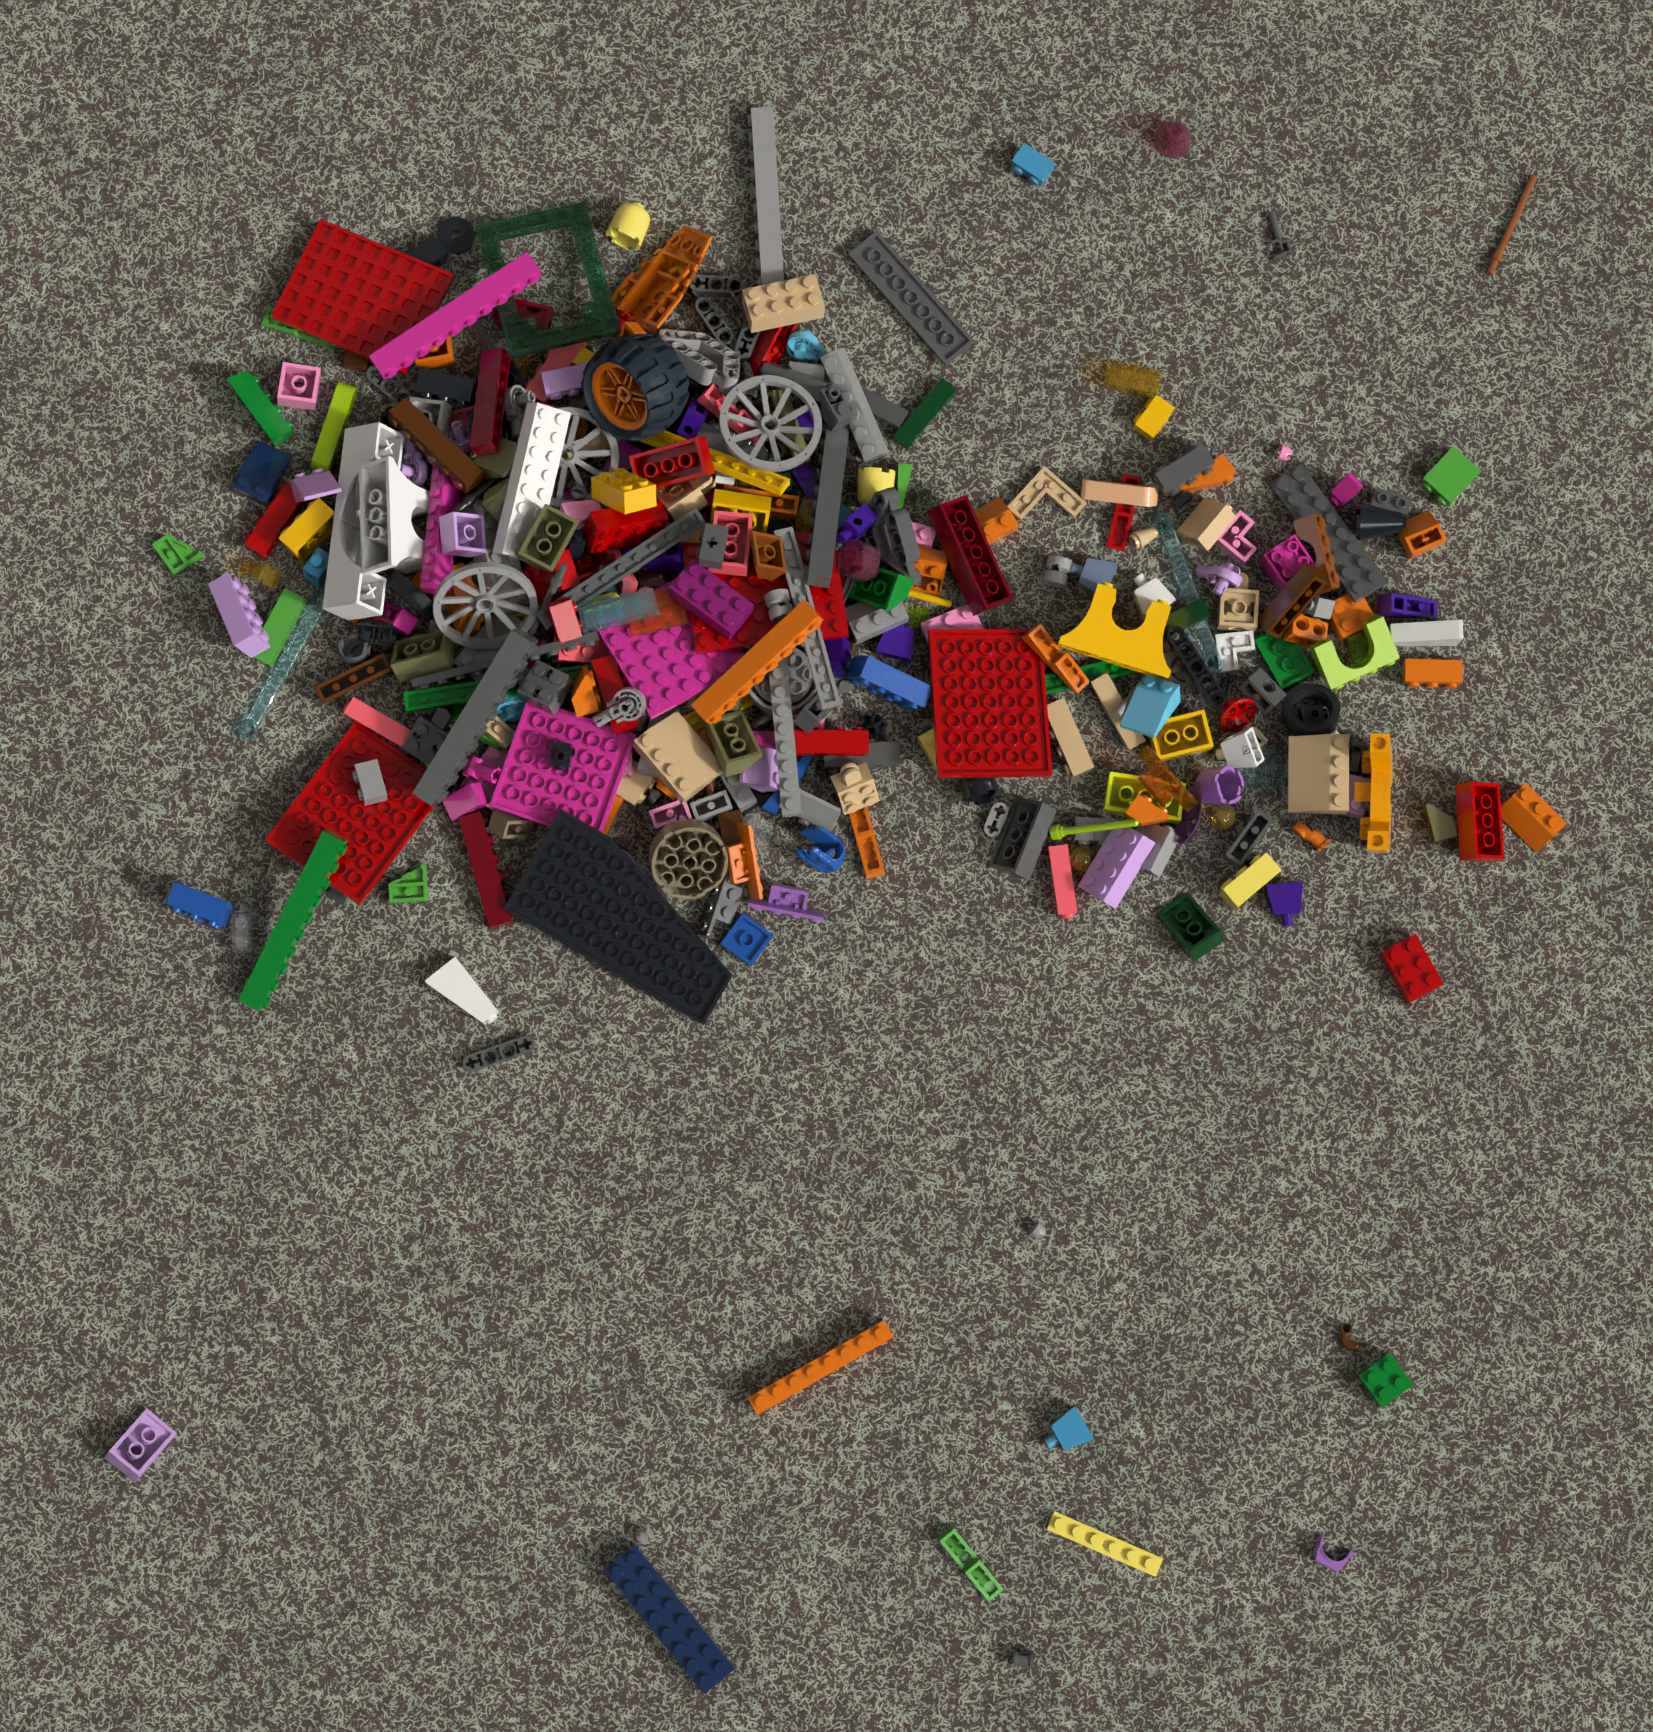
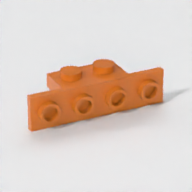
M741 822L738 823L741 842L725 847L728 855L730 883L735 885L747 881L749 896L760 900L763 899V887L759 877L760 868L756 858L757 849L754 845V831L750 824Z

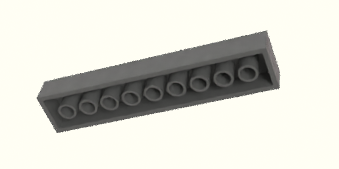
M521 628L511 630L412 794L431 806L439 804L446 799L449 794L447 789L455 784L459 777L457 775L460 769L463 770L469 761L467 756L476 750L478 746L477 740L483 737L489 728L486 725L490 720L493 721L498 714L497 707L500 704L503 705L508 697L507 691L513 688L518 681L516 676L520 671L523 672L528 665L527 658L536 652L538 639Z

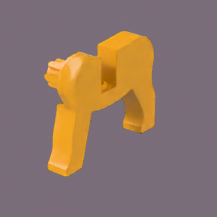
M1370 733V751H1363L1362 773L1371 774V783L1355 782L1354 802H1370V817L1360 818V839L1367 840L1368 853H1390L1392 812L1390 801L1393 775L1390 734Z

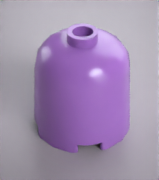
M1232 766L1204 769L1198 774L1195 783L1199 782L1201 785L1203 802L1209 804L1236 803L1241 798L1239 796L1241 788H1244L1241 772L1235 770Z

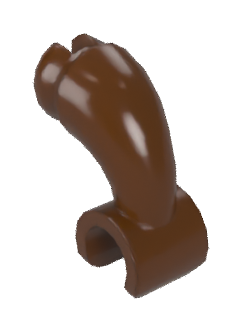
M1341 1323L1339 1330L1343 1347L1350 1352H1357L1359 1343L1348 1338V1334L1352 1332V1326L1349 1324L1348 1331L1344 1332V1324Z

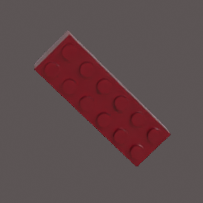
M967 494L927 512L928 517L973 616L1014 599Z

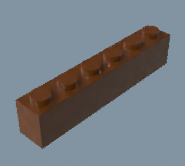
M407 398L389 410V423L391 426L398 428L407 441L410 440L418 452H423L432 465H436L446 478L449 477L458 490H462L467 494L483 481V471Z

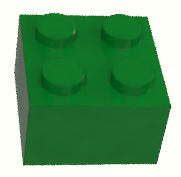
M1385 1353L1356 1375L1379 1408H1383L1413 1386V1383L1391 1353Z

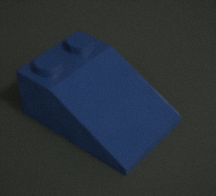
M258 441L239 469L231 486L232 489L240 495L267 506L273 500L293 456Z

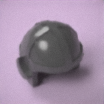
M357 634L349 635L344 640L339 639L337 642L336 651L348 665L357 666L364 663L371 656L370 643L361 642V640L357 639Z

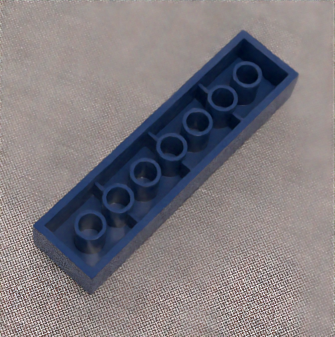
M636 1543L604 1569L703 1694H706L735 1669V1665Z

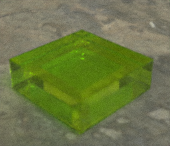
M928 607L909 610L912 629L920 628V623L930 620Z

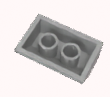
M857 602L845 608L848 628L856 645L909 621L908 613L902 602L890 611L863 602Z
M799 789L802 815L793 817L799 819L798 823L806 827L809 825L814 827L821 826L832 832L840 816L841 809ZM780 803V805H779V810H781V814H782L781 803Z

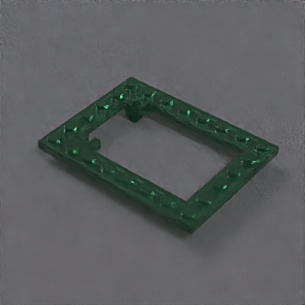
M585 202L475 226L488 277L505 266L499 241L571 226L593 301L581 304L584 321L537 331L533 315L523 318L519 317L514 295L509 297L504 304H498L496 307L510 358L618 335L621 332Z

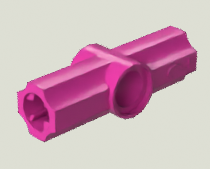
M475 756L467 757L469 760L463 770L460 769L458 771L469 779L475 781L480 779L492 784L498 782L501 774L499 767L487 764Z

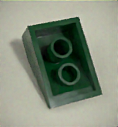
M1188 892L1156 913L1178 946L1193 963L1224 942L1221 929Z

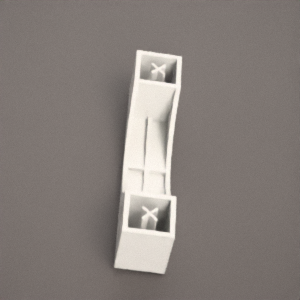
M380 422L347 428L344 433L338 485L342 492L337 493L322 609L346 620L383 614L387 579L378 573L366 576L362 574L359 465L390 456L394 458L395 463L400 469L404 437L401 433Z

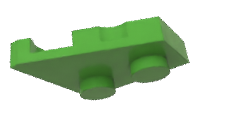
M169 534L152 543L153 549L173 576L204 557L203 552H198L189 547L188 544L177 541L176 538Z
M426 864L420 865L417 869L406 873L401 878L388 884L390 904L429 901Z

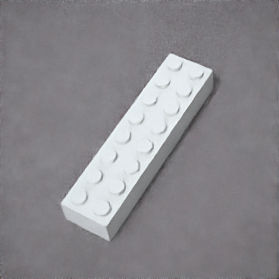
M527 403L493 553L520 560L518 558L520 548L545 503L550 505L571 415L570 412L540 403Z

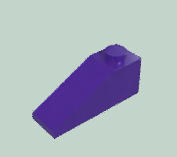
M680 542L640 568L661 572L683 570L684 564ZM635 547L623 549L624 555Z
M1389 593L1377 596V615L1392 618L1437 619V600Z

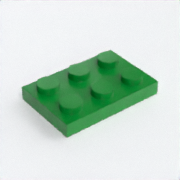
M1265 634L1254 640L1255 646L1274 680L1282 690L1315 673L1301 646L1285 641L1284 634L1279 639Z

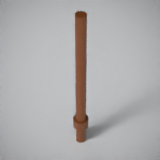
M1530 175L1496 251L1491 255V262L1486 271V274L1493 276L1497 265L1502 261L1505 247L1537 180V176Z

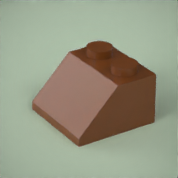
M753 530L750 531L757 578L774 580L786 573L782 537Z

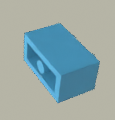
M1023 143L1011 161L1012 170L1016 174H1023L1033 185L1038 184L1041 187L1055 166L1053 161Z

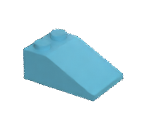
M1145 674L1133 693L1120 727L1155 738L1181 702L1180 685Z

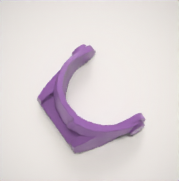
M1321 1534L1317 1538L1315 1562L1337 1573L1343 1568L1348 1559L1352 1558L1354 1553L1352 1550H1349L1344 1560H1331L1323 1552L1322 1541L1325 1535Z

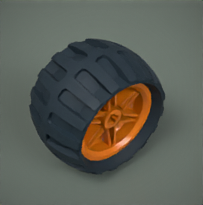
M642 333L628 334L615 338L596 351L583 371L584 377L581 381V389H583V400L590 411L589 414L593 420L597 421L602 430L609 432L617 439L629 441L642 440L663 432L676 421L687 403L689 379L684 370L685 366L677 357L674 349L666 345L665 341L660 338H654L650 334Z

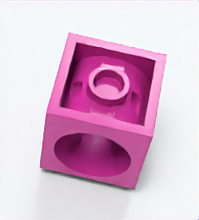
M1295 534L1265 553L1259 561V564L1279 593L1304 563L1315 567V562Z

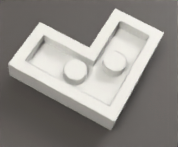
M1253 630L1215 634L1214 636L1219 673L1238 671L1237 652L1255 650Z

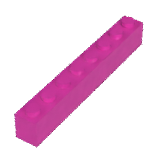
M436 465L432 466L420 588L433 595L442 580L452 573L454 555L442 554L439 516L453 512L452 510L459 505L460 490L454 486L453 481L449 477L446 478Z

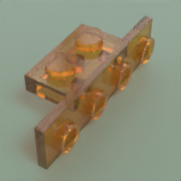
M1148 745L1145 746L1138 756L1149 770L1142 774L1138 780L1163 808L1176 799L1187 813L1198 804L1194 796L1175 777L1168 766L1161 761L1155 751Z

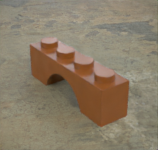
M1312 514L1294 520L1297 538L1305 540L1313 546L1316 553L1315 568L1319 569L1327 581V584L1318 594L1340 588V578L1335 570V559L1330 551V539L1326 535V523L1322 515Z

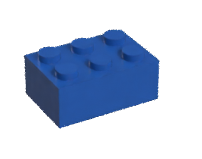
M174 882L166 904L171 906L170 910L183 916L185 913H188V917L201 923L203 920H206V924L216 929L227 927L234 910V906L229 902Z

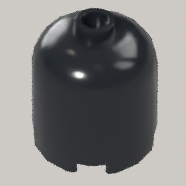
M958 778L963 803L966 806L970 805L969 802H975L976 806L994 801V796H1001L996 778Z

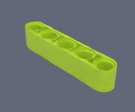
M338 382L312 457V469L323 468L324 472L331 470L357 396L358 387Z

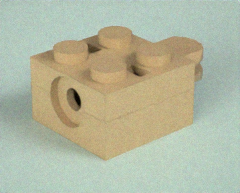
M708 475L656 490V499L662 502L667 515L675 522L695 508L698 511L702 510L708 504L704 495L715 488L716 483L712 476Z
M1240 572L1243 580L1239 588H1227L1224 596H1219L1218 630H1253L1255 632L1257 629L1260 590L1248 589L1249 578L1243 572Z
M866 762L860 765L855 763L845 764L841 768L840 773L830 776L836 798L844 815L854 813L861 808L871 806L880 801L874 779Z

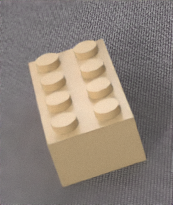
M815 274L742 289L741 301L751 333L824 318L825 304Z

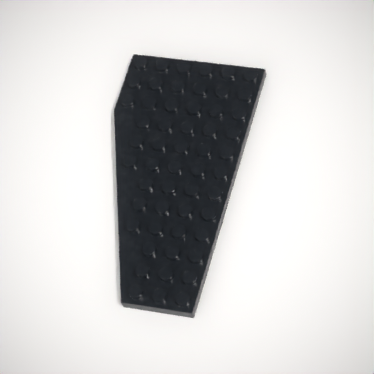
M561 809L505 905L504 910L704 1025L733 974L611 837L565 810Z

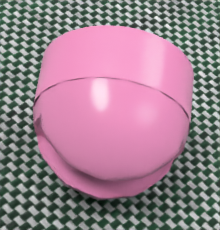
M1282 444L1276 458L1287 461L1290 459L1288 455H1292V450Z

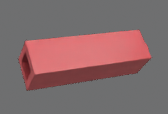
M355 697L351 701L348 700L343 708L346 717L358 722L402 748L411 732L407 727Z
M1068 844L1049 846L1047 850L1057 917L1062 916V919L1074 918L1073 915L1077 914V905Z

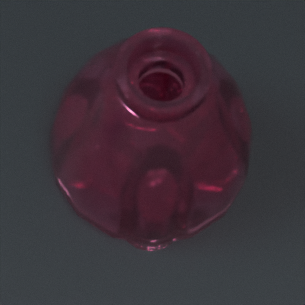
M1170 120L1162 124L1155 135L1157 151L1168 158L1183 157L1191 146L1189 128L1177 120Z

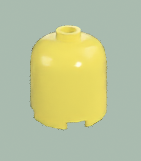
M624 203L619 206L606 230V236L612 237L611 242L623 249L628 250L629 247H633L637 251L640 249L648 230L650 215L640 203Z
M864 467V470L858 468L857 500L861 506L864 503L869 505L875 492L894 487L896 472L889 469V472L886 473L882 472V468Z

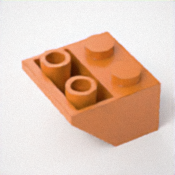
M1429 511L1407 519L1406 528H1402V532L1397 533L1409 560L1441 547L1447 541L1440 523Z
M918 546L920 559L914 562V565L921 574V582L912 586L911 589L940 596L948 563L946 554L941 550Z
M587 665L582 667L570 691L577 717L598 712V705L602 704L598 688L594 689L596 683L593 671H588Z

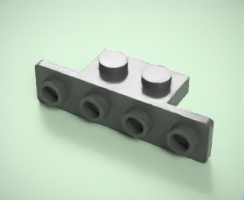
M728 868L722 882L716 888L714 887L710 890L711 895L705 905V914L699 924L698 935L710 937L715 920L732 925L743 888L727 883L729 879Z

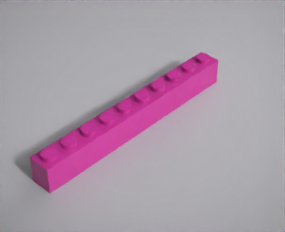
M528 252L524 253L369 355L372 364L384 380L392 378L397 374L398 370L403 367H409L415 359L424 357L430 349L442 345L448 337L455 336L465 326L474 324L477 318L489 314L492 308L498 304H504L512 295L521 293L527 285L536 283L542 276L539 267Z

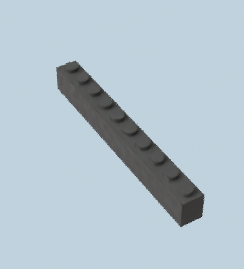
M826 423L822 425L821 434H825V437L821 438L819 448L823 450V453L819 454L817 464L821 466V469H817L815 480L819 481V485H815L813 496L817 497V501H813L812 513H815V517H811L809 527L813 529V533H809L807 543L811 545V549H807L805 559L809 561V565H805L803 577H807L806 585L829 588L849 424L832 432Z

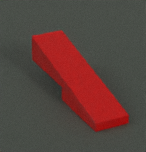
M1123 473L1121 483L1141 485L1142 477ZM1116 503L1107 540V548L1125 551L1135 505Z

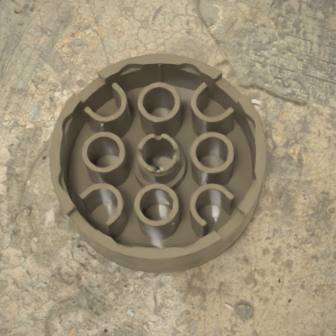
M683 819L666 825L656 834L649 848L648 860L655 881L664 892L676 898L695 899L705 896V893L714 887L716 888L722 882L728 868V855L720 835L709 824L699 820Z

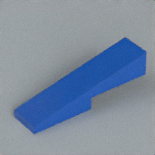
M803 756L797 763L799 785L813 756ZM775 791L763 805L762 811L776 817L781 803L780 791Z

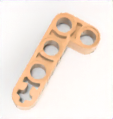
M1082 479L1081 499L1152 507L1157 506L1159 486Z

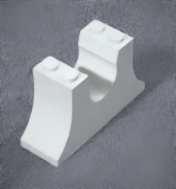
M390 456L359 465L362 574L367 576L389 568L405 574L422 569L425 540L419 538L415 533L411 518L428 513L429 491L418 487L407 479L398 468L394 458Z

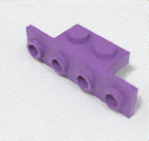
M772 883L769 900H759L750 897L748 907H752L756 911L768 910L777 915L784 913L789 914L793 918H808V920L813 922L823 921L825 911L807 908L810 890Z

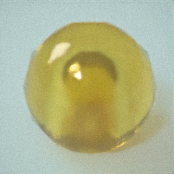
M1218 804L1210 811L1209 821L1215 829L1227 830L1233 826L1236 814L1233 808L1227 804Z
M1086 846L1074 848L1069 855L1072 869L1077 872H1086L1095 858L1093 851Z

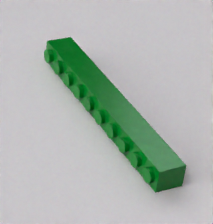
M329 829L322 831L238 1001L256 1011L266 1009L271 1002L269 997L272 991L275 992L280 984L278 979L280 975L286 972L288 968L286 963L289 958L294 956L297 950L295 945L297 941H301L305 934L303 929L306 924L311 922L314 916L312 912L315 907L319 906L322 900L320 896L323 890L325 891L331 882L329 878L332 873L336 872L339 866L337 862L348 848L346 846L347 839Z

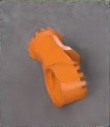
M1298 820L1291 827L1292 830L1301 839L1310 841L1319 853L1330 840L1326 839L1319 832L1318 828L1312 832L1306 824L1303 825L1304 822Z

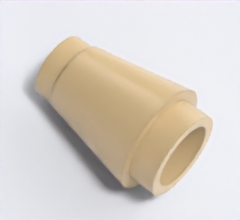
M1154 526L1134 531L1129 536V542L1134 549H1142L1158 536V532Z

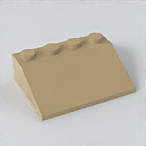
M678 711L652 726L634 740V749L681 804H684L723 773L715 754Z
M1349 734L1289 736L1288 813L1346 814L1349 811Z

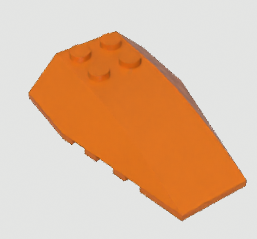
M684 225L666 241L667 245L663 249L658 248L654 252L655 256L648 262L644 261L639 265L641 268L637 272H631L605 303L606 307L616 306L624 310L638 322L644 331L654 334L681 301L705 257L712 236Z

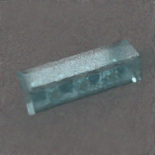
M643 587L635 593L625 592L620 594V597H607L598 603L588 602L583 604L582 607L578 608L584 632L586 634L661 615L655 591L653 588Z

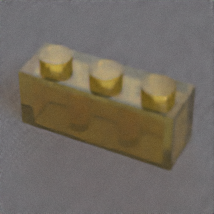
M1112 361L1107 364L1102 388L1154 398L1160 394L1164 373L1155 368L1147 370L1142 369L1139 365L1132 364L1126 366L1122 362Z

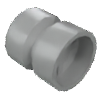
M1048 556L1046 564L1048 570L1044 572L1042 582L1048 586L1066 588L1069 578L1066 574L1070 572L1072 561L1061 556Z
M776 589L764 595L766 606L770 609L768 613L771 623L778 624L793 610V606L789 604L791 599L787 589Z

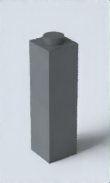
M765 362L759 370V376L774 375L796 382L814 400L820 402V390L832 385L829 381L772 362Z

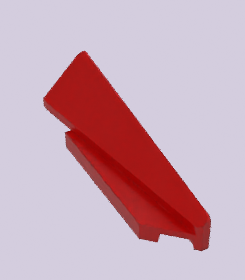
M798 323L761 332L749 362L754 377L759 375V370L765 362L778 364L786 348L788 338L795 331Z

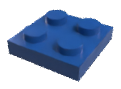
M742 913L720 945L752 967L774 935Z

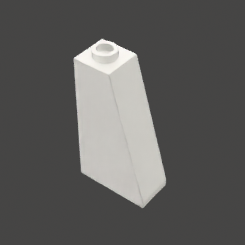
M1463 620L1394 623L1388 627L1395 646H1457L1463 639Z
M456 957L425 980L430 987L483 1024L487 1022L491 1024L498 1018L497 1014L499 1011Z

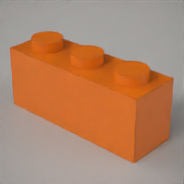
M1404 659L1402 662V684H1406L1408 688H1418L1419 685H1426V688H1438V685L1445 686L1446 689H1456L1457 686L1462 684L1463 660Z

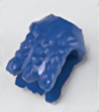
M821 826L802 829L800 834L818 844V848L795 850V854L802 858L808 866H812L820 872L832 873L838 871L844 862L847 852L840 837H837ZM835 850L834 857H830L829 855Z

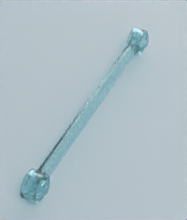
M1161 513L1155 518V526L1161 533L1185 605H1188L1198 600L1199 596L1174 528L1175 520L1168 513ZM1165 516L1169 517L1171 520L1170 527ZM1161 518L1165 524V530L1159 527L1158 523ZM1206 619L1193 625L1204 656V663L1208 667L1207 663L1211 658L1215 670H1210V672L1219 673L1224 667V660L1219 656ZM1215 656H1216L1217 658H1219V660H1220V666H1219V667H1218L1217 661H1216V659H1215Z
M320 588L313 592L312 602L248 717L239 725L238 734L242 739L251 741L257 737L261 722L324 611L322 609L323 605H320V602L324 596L325 589ZM321 592V594L319 595V597H318V599H317V601H316V600H315L316 596ZM253 725L255 728L254 734L246 738L249 729ZM244 726H246V728H245V730H244V732H243V734H242V728H243Z

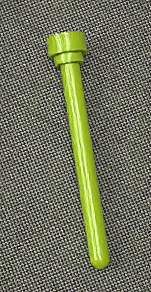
M1137 819L1072 827H1064L1060 824L1051 825L1050 836L1052 840H1061L1062 837L1070 834L1136 827L1139 825V821Z

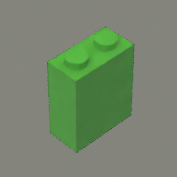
M1453 446L1420 483L1427 493H1432L1437 497L1436 500L1439 504L1449 507L1480 474L1481 470Z

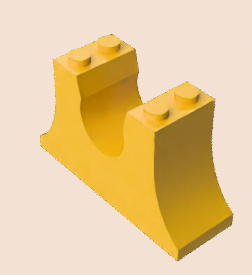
M1107 582L1098 583L1085 618L1074 630L1060 637L1058 646L1167 681L1171 670L1167 666L1163 654V634L1171 610V606H1168L1169 602L1160 599L1153 601L1144 615L1143 624L1139 628L1123 630L1112 619V608L1116 602V589L1113 588V584Z

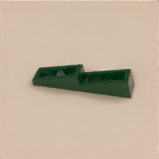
M942 378L895 433L893 439L907 450L953 398L957 389Z
M1202 597L1169 614L1164 629L1163 641L1166 640V634L1172 626H1179L1184 630L1210 618V613ZM1171 632L1170 637L1175 636L1177 632Z

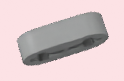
M995 803L991 808L984 825V833L989 838H995L1001 832L1008 815V807L1004 803ZM999 806L1003 807L1002 811L1005 814H1001L999 819H996L997 812L994 809H998ZM993 821L997 822L995 828L998 831L990 834L987 826H992Z

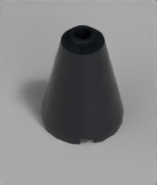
M1356 503L1355 537L1358 541L1400 533L1402 528H1406V517H1403V513Z

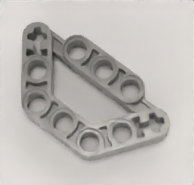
M661 329L659 331L658 338L674 349L677 357L685 366L684 370L687 376L705 386L715 383L718 385V390L723 394H728L737 385L740 372V355L706 333Z

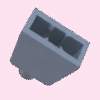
M1087 558L1084 566L1073 563L1070 574L1080 577L1078 587L1094 595L1098 583H1111L1117 563Z

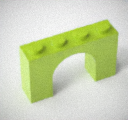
M1376 615L1361 622L1369 642V651L1366 658L1358 665H1343L1338 658L1332 640L1328 638L1309 646L1324 684L1328 689L1338 690L1344 687L1343 684L1349 681L1351 683L1361 679L1360 676L1373 674L1382 666H1391L1395 664V660L1400 658L1383 616Z

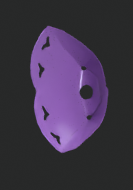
M1199 782L1195 783L1185 796L1181 821L1175 827V833L1180 837L1178 840L1180 845H1183L1191 837L1200 821L1203 793ZM1189 818H1195L1194 825L1188 824Z

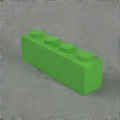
M284 588L283 592L280 591L275 600L277 603L274 608L269 610L266 617L268 620L265 625H262V628L269 635L270 639L268 642L270 648L252 658L270 668L273 667L307 603L304 597Z

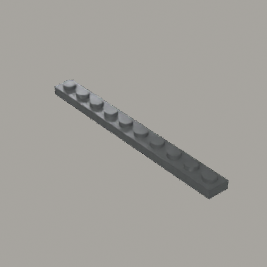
M697 508L691 510L558 599L568 597L571 601H575L577 609L704 526L706 524L705 520ZM547 607L535 613L545 630L552 626Z
M591 632L561 644L557 641L538 646L536 652L527 659L531 662L539 660L541 655L547 654V657L558 655L560 650L565 649L566 652L577 650L576 646L584 645V647L593 646L595 641L600 640L598 632ZM494 658L412 679V686L419 687V690L431 688L430 684L434 683L438 685L447 684L449 679L455 678L456 681L466 679L468 674L474 673V676L485 674V670L489 668Z

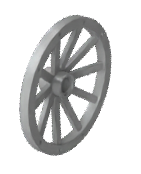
M761 375L740 382L727 394L719 414V430L725 446L740 462L757 470L779 472L797 467L812 455L821 436L822 418L815 400L802 386L784 377ZM766 385L785 389L773 415H770ZM760 386L764 417L743 394L744 391ZM791 392L805 403L799 409L778 419ZM738 398L757 421L729 413L728 410L732 402ZM810 411L813 428L781 426ZM727 419L757 429L731 436ZM765 426H771L773 429H767ZM781 433L812 434V439L803 450ZM760 435L750 455L745 453L735 443ZM775 438L798 455L781 461ZM765 440H769L775 462L755 458Z
M575 407L557 408L570 412V416L573 417L567 444L564 443L558 466V468L560 466L562 468L557 497H551L549 505L560 509L561 503L578 501L575 499L562 500L568 467L577 485L582 486L584 484L575 464L594 476L601 473L579 458L611 456L609 472L619 468L620 457L616 438L609 432L602 430L597 421L593 420L589 411ZM579 418L585 419L597 426L596 429L573 446ZM601 432L606 436L611 450L578 451ZM570 452L572 456L570 459H563V454ZM587 493L586 497L580 501L593 500L592 493L589 495Z
M494 562L473 563L456 569L442 580L433 598L434 618L442 633L450 640L474 649L502 647L509 635L507 633L494 637L490 612L493 611L510 630L521 628L525 632H528L536 619L535 613L538 612L537 594L530 580L515 568ZM483 573L501 575L491 587L485 586ZM477 574L480 588L476 590L460 580ZM508 578L513 579L522 586L496 592ZM452 585L473 595L444 597ZM527 593L530 606L525 607L501 600V598ZM470 603L444 619L441 604ZM497 606L527 615L517 627ZM475 609L463 634L449 625ZM483 613L488 638L469 637L480 614Z

